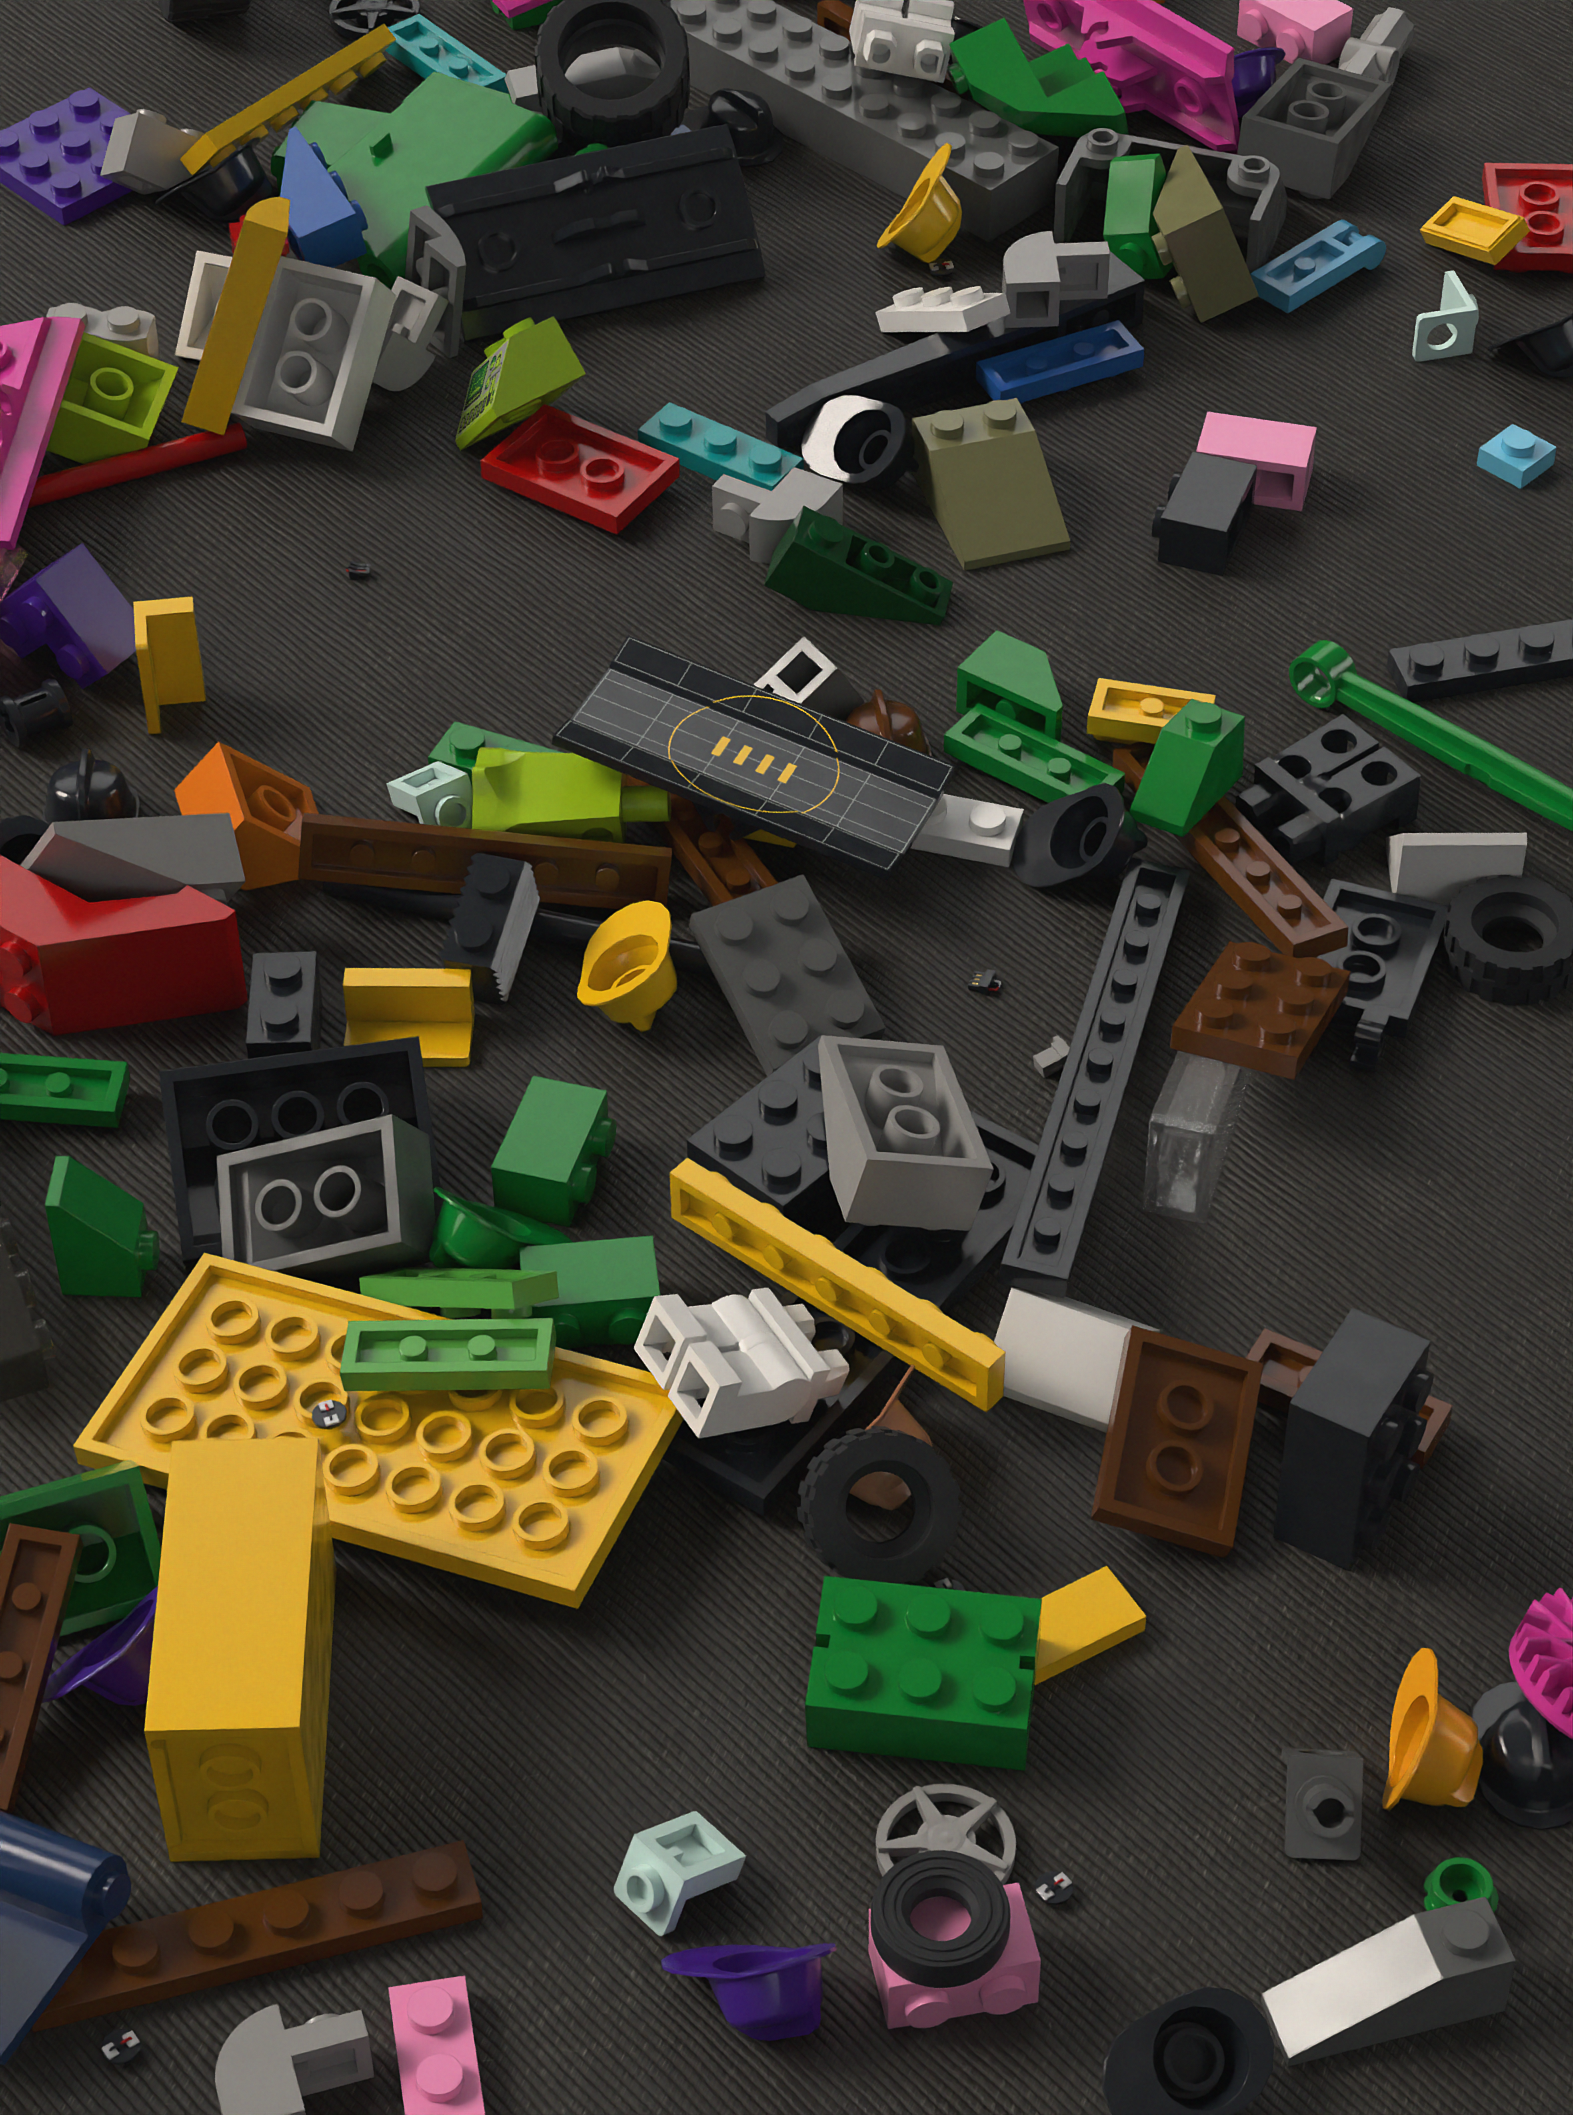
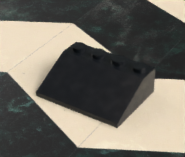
M419 1036L159 1071L183 1263L197 1262L204 1253L222 1257L217 1156L393 1114L429 1135L433 1190L435 1186L441 1188ZM433 1191L435 1222H437L443 1200Z

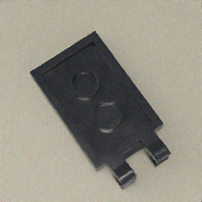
M1331 879L1323 900L1349 927L1348 945L1316 958L1327 961L1332 967L1351 971L1347 995L1328 1024V1027L1355 1033L1353 1041L1356 1042V1046L1350 1060V1066L1375 1072L1386 1034L1404 1039L1407 1035L1443 941L1446 914L1449 906ZM1319 1041L1317 1042L1316 1046L1314 1047L1309 1056H1314Z

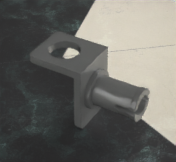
M1282 1748V1760L1287 1765L1284 1845L1286 1854L1293 1858L1358 1859L1361 1853L1363 1758L1355 1751Z

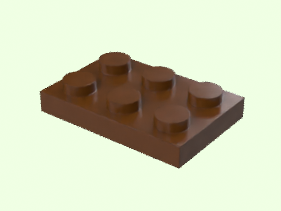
M1229 941L1173 1024L1170 1048L1295 1080L1347 995L1351 971L1332 967L1327 961L1319 958L1304 957L1299 959L1271 952L1269 948L1259 943H1235Z
M1132 1325L1124 1337L1091 1520L1225 1558L1234 1544L1263 1363Z

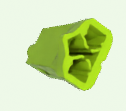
M481 747L478 751L476 764L472 767V829L626 844L627 822L670 821L671 819L670 792L653 785L628 786L626 774L574 753L523 752L504 748Z

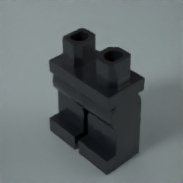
M1342 714L1281 751L1273 759L1267 757L1255 764L1254 785L1236 796L1235 807L1256 830L1269 823L1276 827L1272 832V846L1290 865L1311 856L1325 867L1338 859V851L1345 852L1353 849L1369 833L1389 822L1399 829L1416 820L1421 775L1386 747L1379 749V742ZM1348 741L1352 742L1355 746L1350 752H1347ZM1389 772L1396 778V780L1391 784L1387 785V776Z

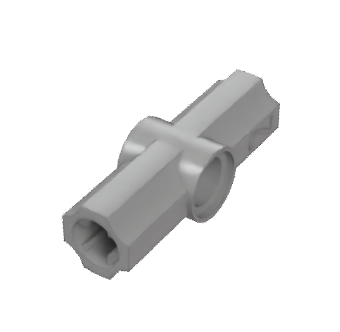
M1388 7L1383 14L1375 15L1359 39L1350 37L1347 40L1341 53L1338 69L1389 82L1393 85L1399 68L1400 58L1413 41L1415 24L1408 20L1405 11Z

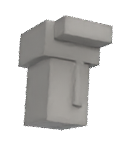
M1058 1035L1053 1037V1043H1051L1050 1048L1033 1056L1034 1067L1043 1078L1061 1069L1063 1070L1070 1047Z

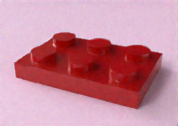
M1484 163L1482 184L1485 206L1524 217L1530 229V232L1496 265H1493V269L1508 270L1515 273L1540 270L1572 274L1573 164Z
M546 404L540 407L480 460L481 476L483 479L615 534L623 530L680 477L679 458Z

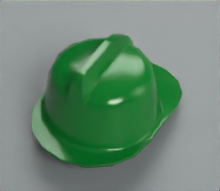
M436 1186L433 1190L444 1199L433 1230V1243L429 1255L431 1262L439 1268L512 1270L520 1261L519 1247L573 1242L567 1235L536 1219L499 1207L468 1201Z

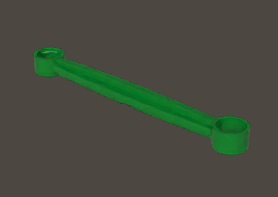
M1328 640L1318 641L1291 662L1289 667L1291 685L1298 696L1307 704L1316 708H1327L1335 701H1339L1454 769L1573 832L1572 788L1421 706L1358 676L1353 660L1338 644ZM1317 667L1325 674L1328 681L1320 674Z

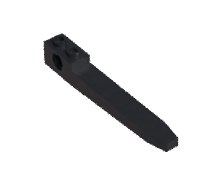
M1110 252L1107 298L1060 300L1058 326L1005 328L1003 317L969 332H938L812 383L765 411L766 438L778 448L802 445L801 441L805 427L814 413L828 401L843 395L861 396L889 403L901 409L902 413L981 386L976 380V362L1117 320L1127 330L1142 324L1145 280Z

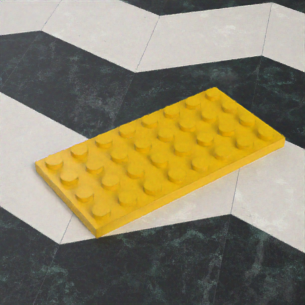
M204 1253L73 1445L77 1462L80 1465L99 1469L132 1460L139 1465L143 1483L167 1490L172 1441L202 1440L205 1438L226 1440L267 1439L279 1436L295 1438L318 1437L332 1538L578 1609L684 1418L668 1397L670 1389L663 1390L651 1372L555 1347L550 1389L344 1391L340 1377V1368L348 1321L454 1319ZM330 1399L342 1403L346 1408L347 1417L340 1426L333 1429H322L313 1423L312 1412L318 1403Z

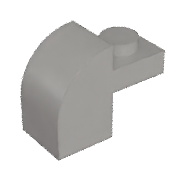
M1046 231L1025 236L1013 243L1007 249L1003 259L1002 293L1006 295L1011 314L1003 317L1005 328L1058 326L1060 300L1106 299L1108 296L1110 261L1108 241L1054 243L1052 231Z
M398 276L391 289L396 294V299L372 383L389 391H401L412 386L428 370L436 355L427 351L426 348L449 302L442 296Z
M796 467L772 491L723 474L712 486L713 530L749 543L750 560L770 564L775 548L803 506L822 515L829 516L843 525V484Z
M278 2004L254 2013L233 2030L219 2053L215 2070V2083L221 2115H306L302 2096L374 2077L369 2036L362 2010L342 2015H319L308 2020L304 2025L284 2030Z

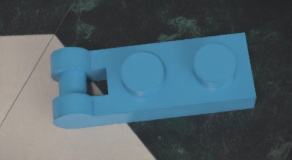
M1341 219L1250 273L1260 298L1289 313L1361 268L1365 267L1369 270L1376 268L1383 260L1386 244L1373 235L1365 237L1360 235L1357 226Z

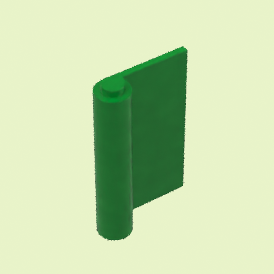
M437 72L328 168V173L335 170L339 174L347 192L348 202L354 199L357 200L367 220L368 229L362 231L367 253L357 257L362 275L377 278L390 290L398 276L405 279L410 210L426 205L430 207L425 187L545 162L558 149L557 131L553 123L542 114H536L448 75Z

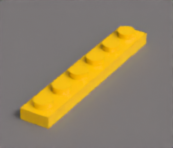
M382 24L206 132L180 158V161L193 176L209 165L214 168L237 150L238 147L255 137H260L259 143H261L270 134L267 130L268 128L272 127L276 133L280 132L300 115L297 110L302 109L304 111L311 100L324 102L329 97L327 93L329 90L337 96L349 88L358 79L356 75L358 72L363 78L375 72L387 61L382 53L396 38L387 26Z
M686 1158L670 1172L671 1218L910 1366L913 1364L915 1369L986 1413L1004 1396L1006 1352L999 1348L989 1337L969 1330L943 1314L932 1302L918 1299L889 1281L876 1268L864 1266L836 1249L825 1237L813 1235L785 1218L774 1206L768 1203H761L739 1190L720 1173L710 1172L689 1158Z

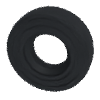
M933 1850L917 1853L901 1860L882 1877L872 1899L871 1933L879 1955L896 1974L918 1985L932 1988H951L979 1979L998 1962L1009 1938L1010 1905L1002 1883L986 1865L962 1853ZM938 1896L948 1897L958 1901L967 1909L971 1922L967 1930L959 1937L948 1941H935L922 1936L914 1929L910 1921L913 1909L925 1899Z

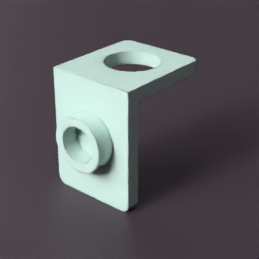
M1454 270L1445 272L1440 311L1422 313L1416 318L1412 356L1417 362L1472 353L1475 328L1479 319L1478 304L1474 295L1467 293ZM1446 323L1453 334L1452 337L1441 345L1428 344L1427 337L1431 330L1438 325Z

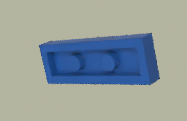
M1117 320L976 362V380L993 401L1017 398L1019 403L1022 404L1025 401L1059 391H1066L1072 387L1143 367L1144 348L1124 325Z

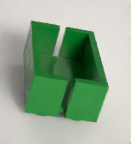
M824 1576L816 1627V1647L814 1646L805 1701L807 1747L1025 1771L1040 1643L1042 1599Z

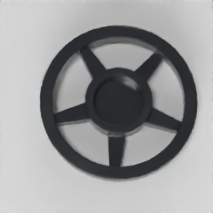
M333 0L329 7L332 27L341 35L354 40H358L382 24L389 26L393 23L394 19H403L404 21L420 14L418 0H401L409 5L411 9L394 5L393 3L397 0H356V4L344 7L346 4L354 0ZM356 18L358 25L367 29L351 26L342 20Z

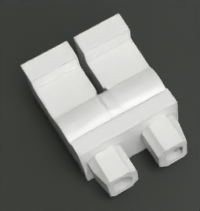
M856 0L849 30L853 53L855 54L854 66L944 83L951 53L949 43L953 42L955 35L953 27H951L954 9L953 1L908 0L903 18L902 6L904 0Z
M769 1287L751 1290L748 1299L742 1295H729L720 1298L712 1304L689 1307L686 1306L678 1294L654 1296L634 1346V1350L662 1389H670L669 1399L698 1439L778 1424L788 1419L792 1424L809 1421L817 1400L838 1395L849 1372V1364L837 1349L817 1352L811 1342L816 1332L814 1318L804 1305L782 1306ZM672 1352L669 1360L667 1361L664 1358L663 1353ZM700 1398H706L705 1403L701 1408L696 1400Z

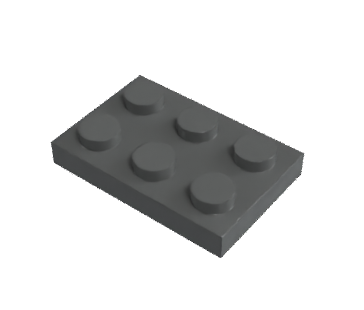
M804 874L691 915L689 928L767 1077L821 1035L882 1040L886 1027Z

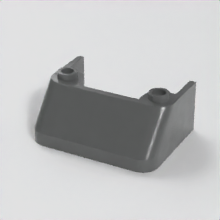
M1097 128L1080 137L1056 183L1054 243H1069L1090 199L1107 200L1110 162L1114 157L1160 154L1166 174L1168 175L1178 148L1185 145L1119 134L1107 128ZM1189 146L1221 203L1229 224L1249 227L1246 265L1249 273L1254 272L1266 264L1286 218L1288 198L1279 169L1261 156H1241Z

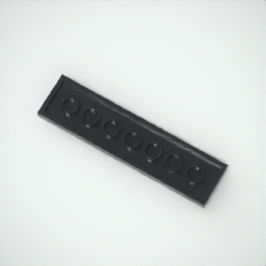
M970 1111L993 1166V1172L970 1231L951 1229L927 1230L921 1227L881 1224L867 1226L860 1223H852L833 1243L836 1249L866 1267L876 1268L889 1281L918 1299L932 1302L945 1315L953 1309L1006 1250L1039 1146ZM789 1290L779 1302L782 1306L803 1304L814 1318L816 1330L811 1344L816 1351L837 1349L849 1364V1372L840 1393L836 1396L818 1399L809 1421L792 1424L788 1419L778 1424L698 1439L684 1419L662 1457L668 1463L762 1516L769 1512L808 1469L806 1467L814 1456L818 1457L825 1450L823 1446L837 1437L904 1363L901 1359ZM700 1398L696 1400L701 1408L703 1407L706 1398Z

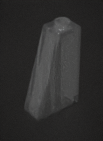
M1178 1050L1149 1121L1142 1211L1207 1224L1253 1069Z

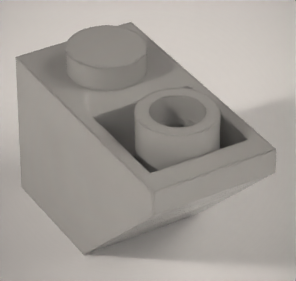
M138 109L134 114L115 118L100 176L143 195L168 190L193 177L180 161V158L204 133L193 129L178 130L167 125V119L163 115L145 109ZM209 165V166H207L206 168H204L203 170L199 171L198 173H200V172H202V171H204V170H206V169H208V168H210V167H212V166Z

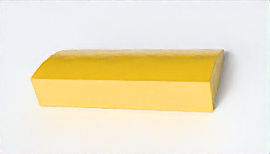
M274 197L262 200L250 207L245 215L183 414L182 423L221 435L225 433L287 238L290 211L289 199Z

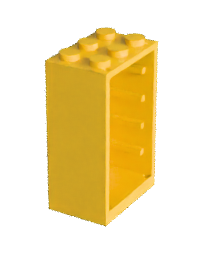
M279 1436L267 1439L226 1440L205 1438L202 1440L172 1441L144 1728L170 1862L319 1858L336 1564L318 1437L295 1438Z

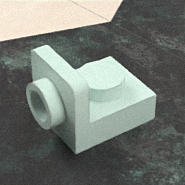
M437 761L386 783L393 805L418 816L420 824L472 829L473 789L468 773Z
M693 1811L634 1834L616 1880L614 1893L657 1935L663 1936L675 1930L687 1899L736 1880L746 1855L697 1811Z

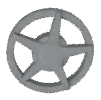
M955 1784L916 1786L912 1791L898 1798L882 1816L876 1833V1860L882 1876H884L894 1866L890 1857L911 1856L933 1850L954 1851L968 1855L986 1865L1004 1885L1009 1879L1015 1863V1832L1009 1817L993 1797L990 1798L975 1789ZM933 1802H956L974 1809L958 1818L951 1815H941ZM918 1808L924 1823L920 1826L917 1834L888 1840L893 1827L900 1818L912 1809ZM988 1818L997 1827L1004 1844L1002 1860L976 1845L974 1832Z

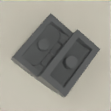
M426 205L410 210L405 279L449 301L430 343L447 357L452 358L458 355L466 271L465 255L459 240L448 224Z

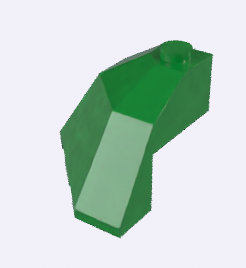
M1005 17L949 43L953 64L947 66V71L956 92L959 95L967 92L973 100L997 114L1000 118L1026 131L1042 135L1080 138L1097 128H1107L1119 134L1129 135L1125 110L1104 71L1095 75L1087 58L1084 57L1078 60L1069 43L1028 62Z

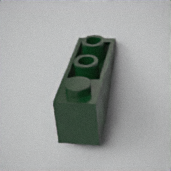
M803 506L774 550L764 586L813 611L940 625L945 618L953 582L939 575L933 569L923 567L890 550L884 544L872 541L839 524L835 519Z

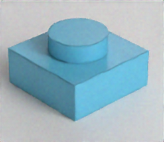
M1511 424L1479 448L1477 466L1521 489L1554 465L1557 447L1533 435L1530 431Z

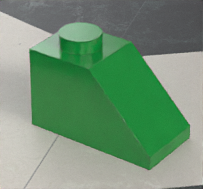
M1160 154L1114 157L1110 162L1103 237L1105 242L1108 241L1109 251L1143 279L1164 278L1174 265L1173 262L1165 266L1163 265L1151 236L1160 233L1153 216V211L1167 178Z
M996 630L957 667L956 712L966 715L979 703L1061 742L1063 705L1046 652Z
M1191 699L1161 729L1130 808V814L1134 820L1184 837L1243 776L1245 716L1221 709L1212 703Z
M56 1156L45 1209L62 1295L142 1297L147 1270L156 1271L160 1251L158 1231L148 1230L144 1203L72 1157Z

